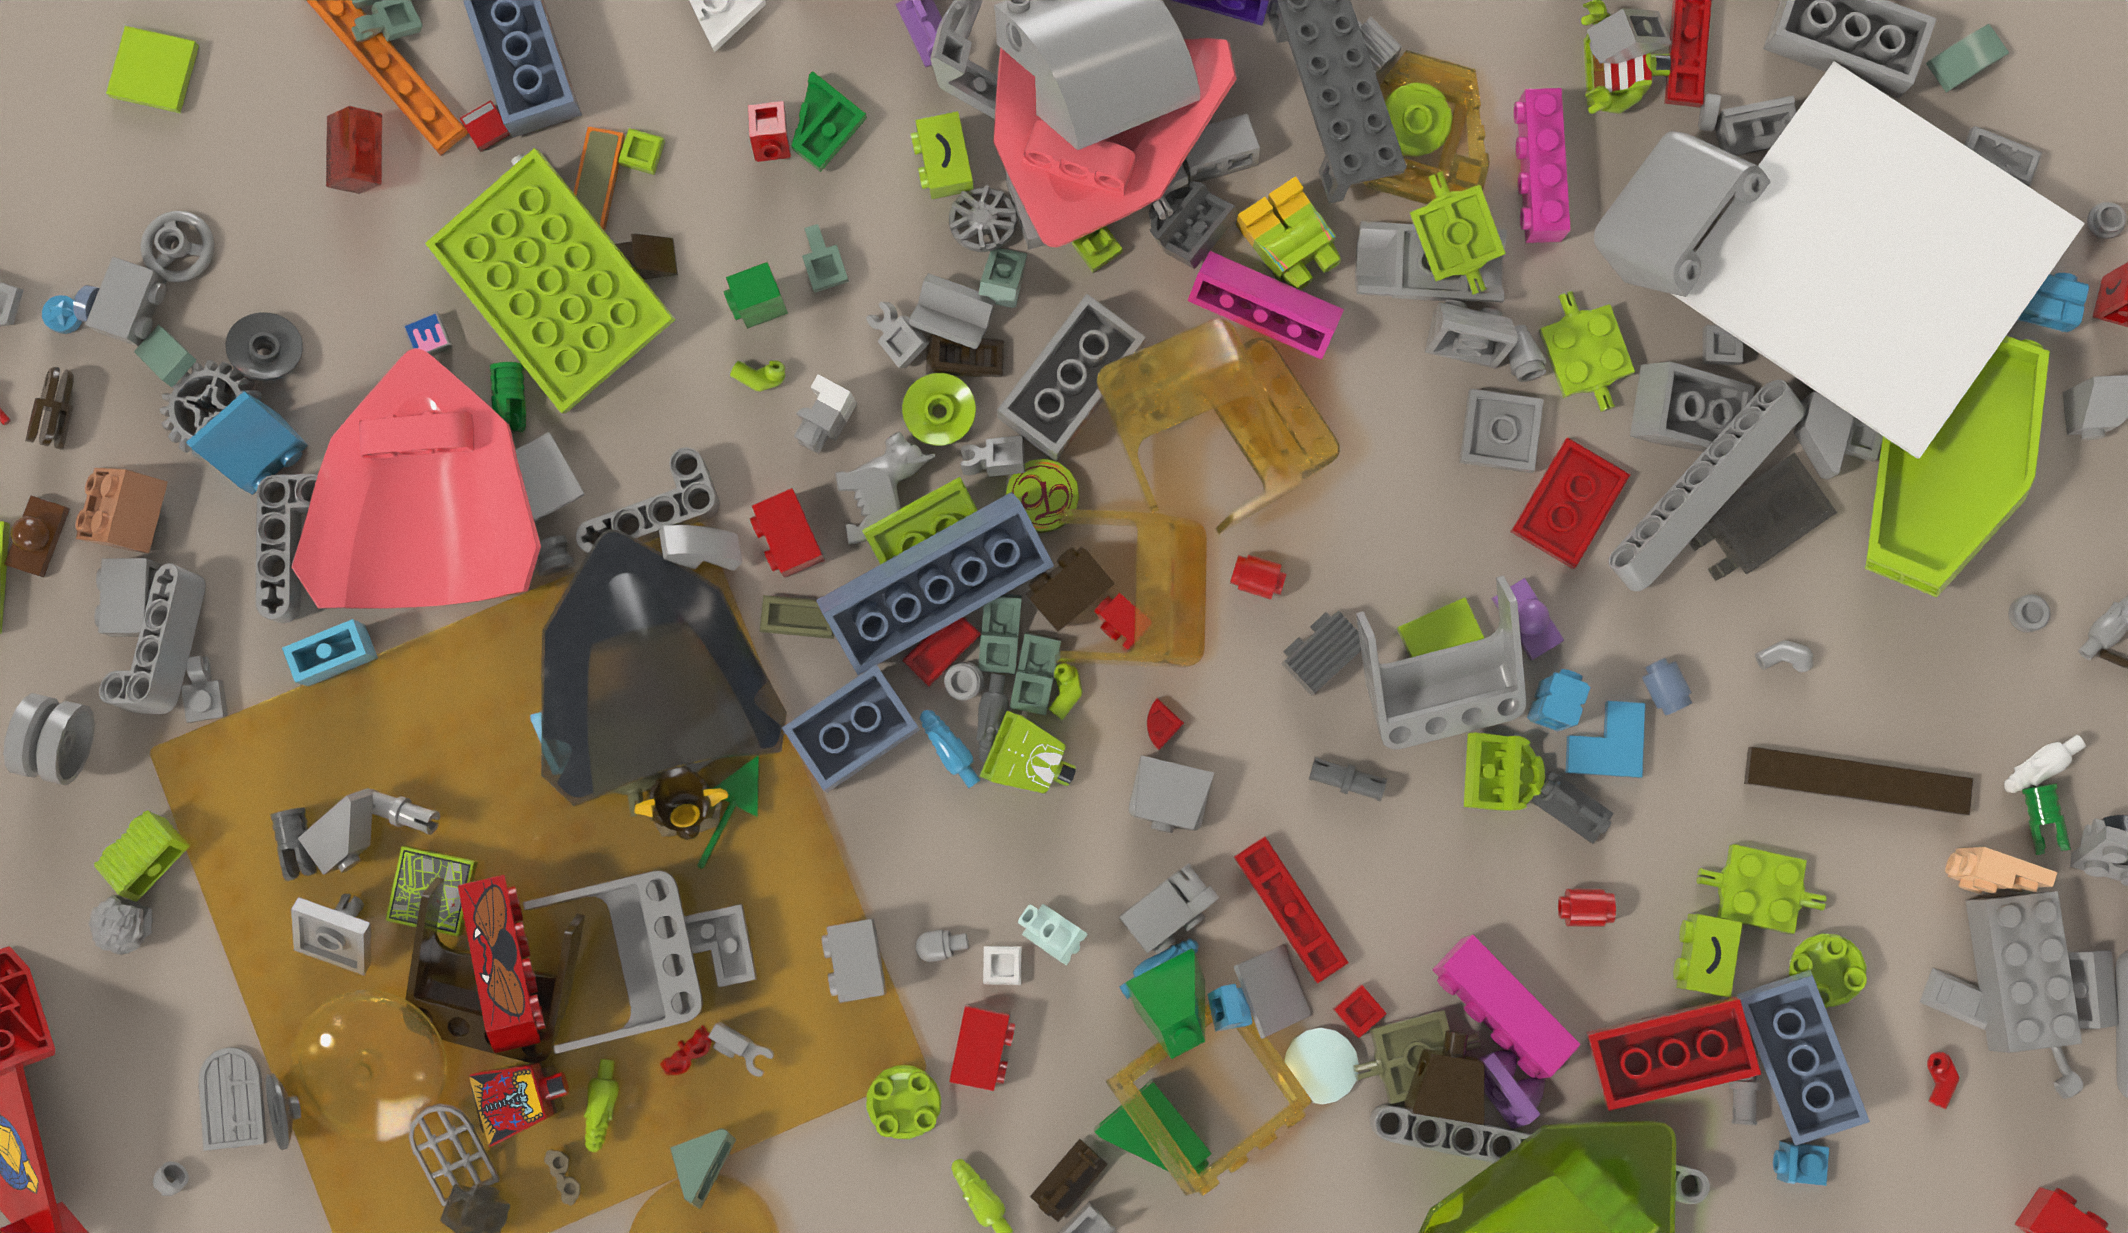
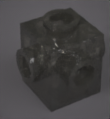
M478 1183L476 1188L454 1184L440 1221L455 1233H500L507 1221L511 1205L498 1196L500 1191L492 1186Z

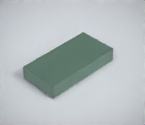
M159 324L134 351L171 388L196 362V359Z

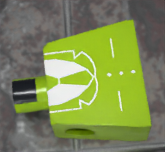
M1006 711L980 777L997 784L1046 794L1052 780L1068 786L1074 778L1076 766L1061 760L1066 748L1064 743L1025 717Z

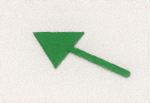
M759 755L712 788L726 790L729 795L728 798L723 800L729 802L697 864L698 868L702 869L705 867L735 807L758 817Z

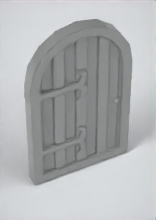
M228 1047L215 1051L204 1061L200 1069L198 1081L203 1151L267 1143L262 1076L258 1062L252 1054L241 1048Z

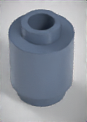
M1663 658L1645 667L1648 674L1641 678L1657 709L1661 708L1665 716L1692 704L1689 694L1692 692L1676 661L1668 664L1666 658Z

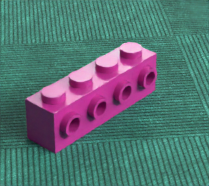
M1562 88L1525 89L1518 102L1514 103L1513 109L1514 123L1518 124L1519 137L1516 139L1515 146L1516 157L1520 159L1521 172L1518 174V192L1523 197V208L1520 210L1521 230H1525V243L1562 242L1570 231Z
M1209 251L1200 268L1187 300L1321 360L1344 311L1340 307L1212 251Z
M1474 935L1461 938L1432 969L1439 977L1437 979L1439 985L1451 995L1456 994L1466 1004L1464 1010L1475 1021L1483 1022L1492 1031V1039L1504 1050L1510 1049L1518 1057L1519 1061L1517 1063L1519 1067L1530 1077H1537L1538 1079L1552 1077L1581 1045Z

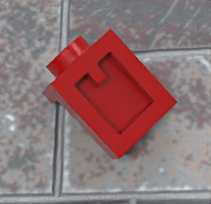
M784 101L748 105L749 137L755 161L762 162L790 158L791 150L787 135Z

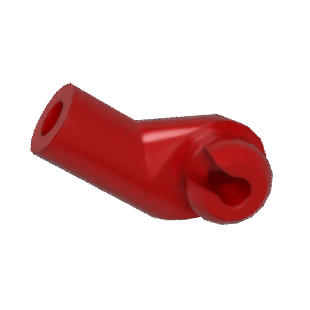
M1934 1052L1927 1060L1928 1070L1935 1082V1087L1928 1102L1946 1110L1960 1077L1949 1055L1943 1052Z

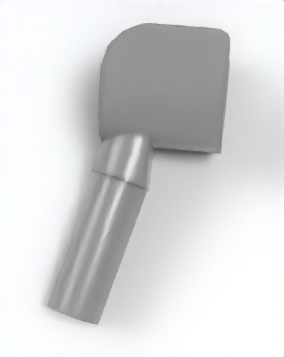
M2061 1046L2052 1047L2051 1050L2059 1071L2063 1076L2053 1083L2054 1087L2063 1099L2071 1098L2081 1092L2083 1081L2075 1072L2071 1071Z

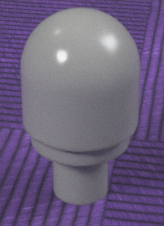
M944 930L926 932L916 942L918 956L927 962L947 960L948 957H953L955 950L969 948L967 934L951 936L950 931Z

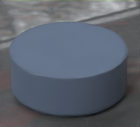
M85 285L77 292L73 310L79 321H87L100 288Z

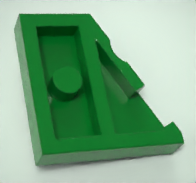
M812 71L808 77V88L805 100L801 105L798 128L795 129L791 145L792 149L821 172L867 119L866 113Z

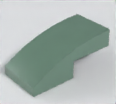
M1987 24L1929 60L1926 65L1947 93L1968 81L1980 71L2001 60L2009 54V51L1990 24Z
M1003 594L984 605L978 666L981 671L1015 674L1022 595Z
M1025 632L1009 708L1046 715L1054 679V669L1057 665L1062 639Z

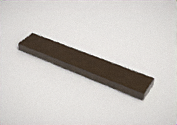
M1748 747L1744 784L1966 816L1970 815L1973 778Z

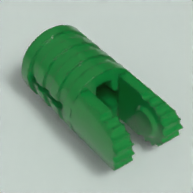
M518 362L491 364L492 409L510 425L511 430L523 432L526 428L525 386L523 384L524 366Z
M2057 783L2038 785L2037 787L2033 786L2022 790V794H2025V804L2027 805V813L2030 817L2028 822L2035 855L2045 854L2046 849L2045 840L2041 835L2039 825L2051 823L2056 825V839L2061 851L2071 850L2064 815H2061V805L2058 801Z

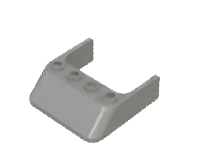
M1504 576L1496 577L1500 622L1495 633L1482 640L1420 656L1380 664L1375 635L1364 611L1356 613L1366 687L1379 734L1386 747L1396 750L1508 722L1516 719L1524 712L1526 708V692L1518 603Z
M652 871L523 902L524 910H535L585 897L602 899L610 910L631 1006L630 1019L623 1028L554 1046L555 1054L688 1022L696 1018L703 1006L702 994L680 894L675 879L669 873Z

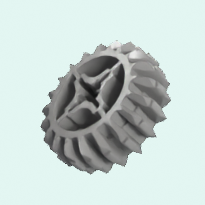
M207 360L204 368L199 363H194L192 373L186 372L183 375L182 380L172 387L174 389L172 394H161L162 399L169 402L168 406L159 409L162 415L169 417L161 424L164 429L172 430L168 438L174 443L180 442V450L185 453L192 450V455L201 459L203 457L186 443L194 436L188 425L187 409L195 413L194 426L197 427L196 434L220 413L215 411L214 414L210 412L207 414L200 407L209 409L210 406L214 408L217 406L220 410L226 408L229 405L230 395L227 394L229 385L234 390L236 398L244 391L257 400L261 399L262 395L259 391L252 390L255 386L253 379L244 378V375L235 368L232 370V365L227 362H221L218 366L213 360ZM207 386L204 393L193 397L200 389Z

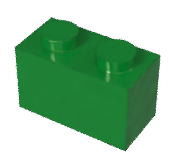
M768 261L726 277L730 289L723 292L735 320L743 319L747 329L788 314Z

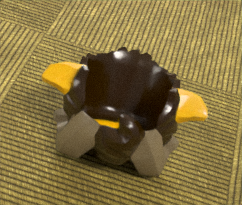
M675 761L672 766L668 765L666 767V771L651 786L649 800L636 804L634 812L635 814L649 816L663 837L678 835L684 840L694 839L698 836L699 832L718 826L720 809L722 807V802L720 801L728 798L729 794L721 788L710 789L703 777L699 776L697 772H693L690 767L686 766V763L681 762L679 764Z

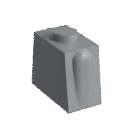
M1141 755L1128 811L1135 818L1152 821L1151 829L1167 833H1173L1174 827L1189 831L1198 830L1202 825L1214 772Z

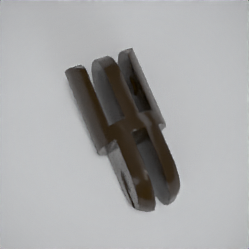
M52 367L46 374L41 397L34 400L25 441L31 443L35 441L42 413L45 410L39 434V444L49 446L54 437L60 413L54 447L63 450L73 406L69 405L74 375L65 369L58 386L60 368Z

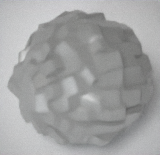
M111 895L106 901L101 902L98 907H94L90 915L88 925L91 928L90 931L92 932L95 946L121 955L129 954L140 948L145 938L152 933V909L132 900H124L122 896Z

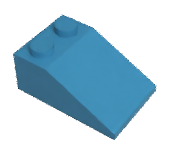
M245 391L186 442L195 452L239 488L252 495L257 491L261 480L267 476L277 474L283 467H290L295 464L303 455L301 451L308 446L279 413Z

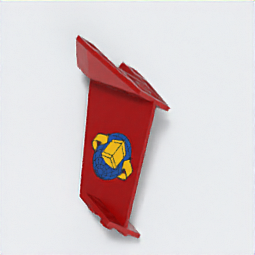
M10 946L0 949V1210L11 1224L0 1228V1233H89L63 1202L56 1203L24 1071L25 1066L54 1056L55 1046L30 968Z

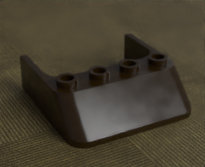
M436 877L421 896L403 1018L407 1027L415 1033L494 1054L485 1030L471 954L445 946L437 935L444 879ZM577 913L564 933L557 974H547L534 970L538 992L532 993L531 996L538 995L546 1027L545 1029L538 1030L541 1042L495 1054L528 1063L543 1062L551 1054L571 996L585 915Z

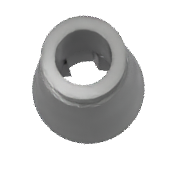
M1515 326L1518 339L1516 345L1509 352L1511 374L1515 375L1519 382H1528L1546 373L1544 365L1547 361L1528 331L1527 326Z

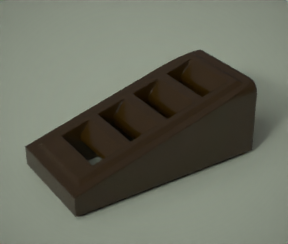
M935 334L928 338L926 375L946 373L964 377L1003 376L1004 340L983 338L975 352V365H969L970 349L973 348ZM940 348H946L945 362H939ZM955 348H961L960 364L954 363ZM984 349H991L990 367L984 366Z

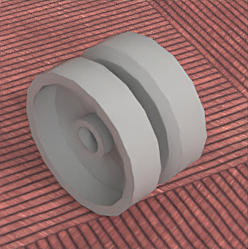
M35 693L26 696L17 706L5 736L3 755L5 766L9 773L33 778L40 775L43 781L61 785H69L82 771L93 742L95 723L94 714L90 706L69 701L59 703L56 698Z

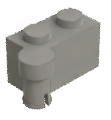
M1190 863L1181 869L1187 877V881L1177 871L1119 916L1146 953L1153 949L1157 954L1161 953L1175 942V939L1171 936L1182 926L1189 931L1205 918L1201 912L1219 899V896L1211 886H1205L1192 869Z

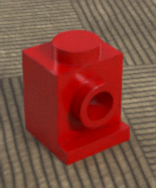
M1120 592L1114 599L1108 595L1093 611L1103 622L1100 629L1115 642L1119 638L1124 641L1121 649L1126 654L1149 630L1153 623Z

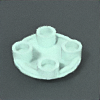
M1317 1028L1307 1030L1292 1039L1286 1051L1284 1071L1286 1081L1295 1094L1307 1102L1327 1104L1338 1101L1350 1092L1357 1081L1355 1074L1358 1073L1354 1072L1353 1065H1358L1359 1063L1356 1050L1346 1037L1335 1030Z

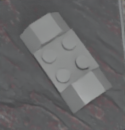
M1361 221L1356 247V292L1361 295L1392 296V298L1503 303V255L1488 261L1479 269L1487 289L1481 292L1476 279H1474L1479 293L1472 295L1465 274L1452 275L1437 282L1434 280L1414 224ZM1497 229L1502 245L1505 247L1507 230Z

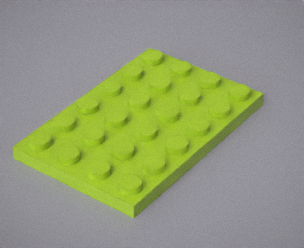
M533 148L425 242L426 246L552 403L563 414L569 412L676 320L551 164L536 148Z

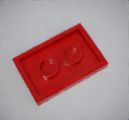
M1567 437L1564 439L1510 532L1571 569H1575L1631 474Z

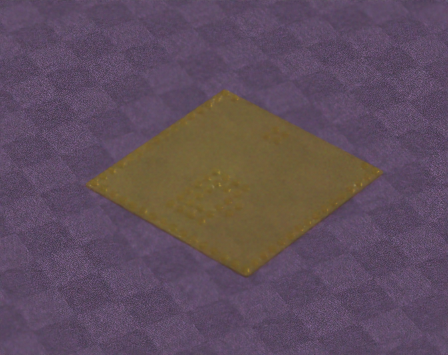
M696 522V523L690 524V525H693V526H704V527H705V525H704L703 523H701V522ZM660 537L642 544L645 548L663 557ZM702 561L696 569L672 562L720 592L739 631L768 680L723 568L706 561ZM581 570L377 654L378 658L309 687L301 685L156 745L150 750V757L179 833L190 845L186 850L270 1071L281 1081L289 1097H298L301 1118L293 1120V1131L332 1233H550L678 1178L670 1147L722 1128L736 1138L729 1155H732L867 1097V1092L873 1079L885 1069L897 1065H910L925 1071L927 1067L881 952L887 994L839 1003L838 995L831 996L828 973H833L834 969L832 957L825 958L822 936L828 935L827 927L867 920L800 755L782 729L787 724L769 680L757 692L754 699L761 710L781 725L778 743L774 747L761 749L753 733L698 772L699 776H702L710 789H712L759 755L758 817L735 807L705 867L702 869L698 868L697 864L716 827L699 832L698 836L694 839L684 840L678 835L663 837L649 816L637 814L636 817H630L627 795L614 793L596 796L591 765L594 793L577 798L566 793L557 784L562 773L554 775L531 722L530 715L544 711L545 631ZM687 622L642 628L605 639L591 646L588 676V721L605 718L615 713L611 691L618 690L620 704H622L620 689H627L630 710L637 712L661 710L668 761L671 766L675 761L679 764L684 762L672 746V743L731 701H735L746 717L720 668ZM367 788L375 789L377 792L395 798L400 796L409 798L412 804L440 813V820L431 819V821L439 823L437 829L431 835L406 825L401 827L391 825L389 819L372 814L370 846L359 855L361 861L355 867L344 873H341L338 869L323 875L317 866V873L304 876L300 870L298 878L290 881H285L283 878L276 847L277 841H275L274 837L275 831H273V822L270 818V814L305 807V817L308 821L307 826L310 828L346 795ZM651 789L643 792L644 801L649 800ZM725 800L720 801L722 802L720 820L729 804ZM401 846H410L478 861L474 881L505 875L508 887L516 886L524 921L520 922H523L531 956L524 959L530 958L532 969L535 971L557 974L564 933L577 913L585 915L571 996L554 1046L623 1028L630 1019L631 1006L610 910L602 899L585 897L535 910H524L523 902L652 871H664L669 873L678 885L684 916L743 904L757 979L718 987L711 950L694 953L693 958L703 1001L702 1009L696 1018L688 1022L555 1054L553 1047L549 1057L542 1062V1066L544 1068L554 1065L556 1074L561 1072L565 1074L569 1086V1095L562 1097L564 1110L555 1113L553 1116L501 1143L489 1147L485 1132L482 1133L469 1075L483 1070L530 1063L413 1032L407 1027L403 1018L416 927L386 921ZM344 893L351 894L348 903L351 902L354 896L362 900L364 907L356 918L367 921L371 925V965L365 976L294 951L291 908L298 897L333 910ZM465 925L463 934L459 937L437 932L440 941L445 946L471 954ZM719 1022L751 1039L753 1043L770 1048L775 1054L773 1059H769L761 1054L756 1056L755 1065L765 1071L761 1077L754 1076L748 1071L746 1060L743 1056L735 1053L734 1057L730 1058L714 1049L715 1041L712 1039L708 1053L700 1058L691 1059V1066L686 1073L668 1076L659 1064L663 1059L671 1057L675 1051L680 1050L677 1045L680 1040H684L686 1043L702 1025H705L709 1033H711L715 1024ZM600 1059L613 1060L615 1065L612 1080L617 1081L619 1085V1092L613 1110V1120H610L608 1123L609 1127L606 1130L607 1134L602 1148L597 1152H590L585 1146V1122L587 1119L583 1117L587 1109L588 1084L592 1078H597ZM437 1104L452 1105L467 1116L474 1125V1130L500 1177L498 1182L445 1206H442L417 1157L413 1154L409 1140L411 1123L417 1114L425 1108ZM437 1111L423 1116L432 1135L435 1134L437 1137L448 1132ZM444 1111L452 1126L455 1125V1128L464 1125L458 1116ZM419 1122L414 1129L417 1145L428 1141ZM468 1130L457 1134L466 1153L473 1155L479 1152ZM448 1138L437 1143L447 1163L453 1164L462 1160L453 1140L450 1141ZM430 1147L420 1151L432 1173L443 1168L433 1149L430 1150ZM550 1149L560 1150L569 1157V1169L566 1172V1176H572L581 1183L580 1196L572 1206L562 1202V1194L556 1187V1177L550 1174V1167L544 1162L546 1152ZM482 1157L471 1162L481 1182L492 1178ZM464 1165L452 1170L462 1191L476 1185L467 1167L464 1168ZM443 1174L435 1178L445 1199L456 1194L448 1177H445Z

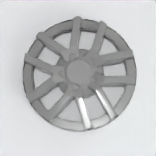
M985 185L984 188H975L967 192L962 191L961 196L955 202L953 201L949 213V226L955 240L963 247L977 252L993 251L1005 245L1013 236L1017 225L1016 208L1002 190L992 189L988 185ZM982 195L979 202H977L973 197ZM988 195L996 197L991 205L986 204ZM966 201L972 209L968 210L961 206V204ZM1001 201H1002V202H1004V204H1005L1008 208H998V207H999V205H1000V203H1001ZM956 212L964 216L963 218L955 221ZM1011 217V222L1000 221L997 218ZM969 225L970 228L960 235L957 229ZM995 229L1008 231L999 239ZM991 233L994 242L984 244L983 235ZM978 234L980 244L969 242L967 239Z

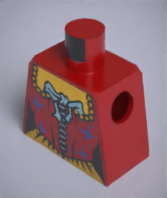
M539 1063L483 1070L469 1075L489 1147L501 1143L553 1116L554 1112L550 1100L569 1095V1086L565 1074L561 1072L544 1078Z

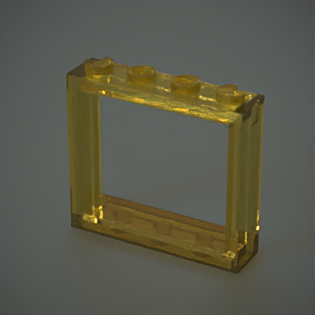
M1209 1004L1205 1006V1028L1213 1022ZM1253 1017L1251 1025L1236 1029L1289 1104L1199 1174H1197L1133 1083L1168 1056L1159 1042H1156L1105 1081L1185 1196L1197 1192L1203 1196L1210 1192L1220 1183L1217 1179L1220 1174L1227 1169L1230 1173H1233L1249 1161L1246 1156L1248 1152L1255 1147L1260 1151L1278 1138L1275 1131L1284 1124L1287 1128H1290L1306 1116L1303 1109L1313 1102L1267 1037L1261 1039Z

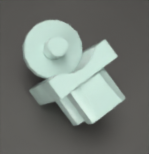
M1031 904L1028 905L1018 920V923L1026 928L1022 934L1024 937L1066 966L1071 959V955L1076 954L1080 950L1079 944L1087 936L1086 932L1045 904H1042L1039 909Z

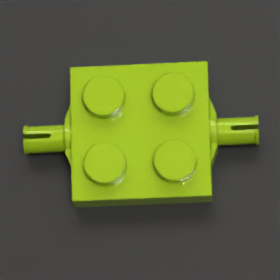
M1441 171L1436 173L1441 187L1438 185L1435 174L1428 177L1436 198L1426 206L1409 213L1434 280L1437 282L1452 275L1465 274L1472 295L1479 293L1474 279H1476L1481 292L1487 289L1479 269L1488 261L1506 253L1481 185L1478 184L1463 191L1450 192L1443 174L1444 172Z
M1569 291L1567 294L1563 293L1558 298L1560 299L1565 316L1559 322L1539 329L1562 396L1566 398L1581 392H1594L1600 412H1604L1607 409L1610 410L1615 405L1608 387L1614 381L1635 373L1611 305L1607 304L1593 310L1579 311L1573 291Z
M1735 844L1729 845L1726 865L1721 873L1700 868L1697 875L1703 877L1696 878L1697 884L1718 887L1720 902L1717 918L1743 922L1742 924L1790 935L1795 934L1798 913L1802 906L1823 911L1826 904L1819 902H1826L1827 900L1825 895L1805 892L1803 881L1807 860Z

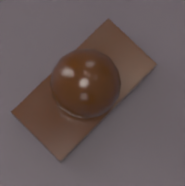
M30 495L22 518L16 520L11 527L10 537L13 542L4 565L44 578L70 508Z

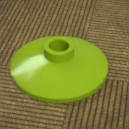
M932 373L919 378L909 387L903 399L902 414L906 427L919 441L933 446H945L957 442L968 433L975 419L976 405L971 390L962 380L946 373ZM938 406L944 407L947 410L946 415L942 418H936L933 415L934 408Z

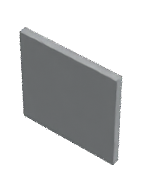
M550 432L515 450L534 522L585 495Z
M1285 945L1278 946L1234 966L1261 1039L1311 1016Z

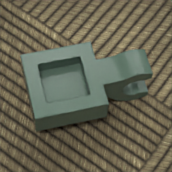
M383 0L373 4L371 9L372 15L356 18L354 20L356 26L352 27L351 30L357 42L369 40L381 32L388 42L419 33L423 25L411 0Z
M818 224L804 228L812 253L803 255L802 258L814 293L849 282L837 245L826 248Z

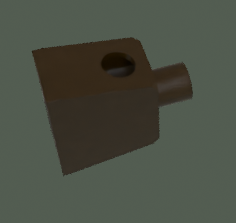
M1446 1030L1443 1051L1430 1049L1422 1051L1405 1099L1404 1108L1412 1114L1484 1125V1062L1476 1057L1465 1055L1469 1034Z

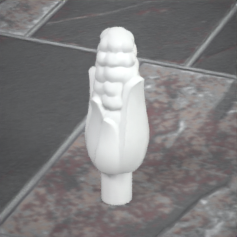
M2075 735L2063 744L2054 742L2042 747L2028 760L2014 768V774H2011L2004 781L2005 790L2010 793H2016L2024 788H2029L2031 785L2037 787L2046 779L2061 773L2072 762L2071 756L2086 747L2084 741L2080 736Z

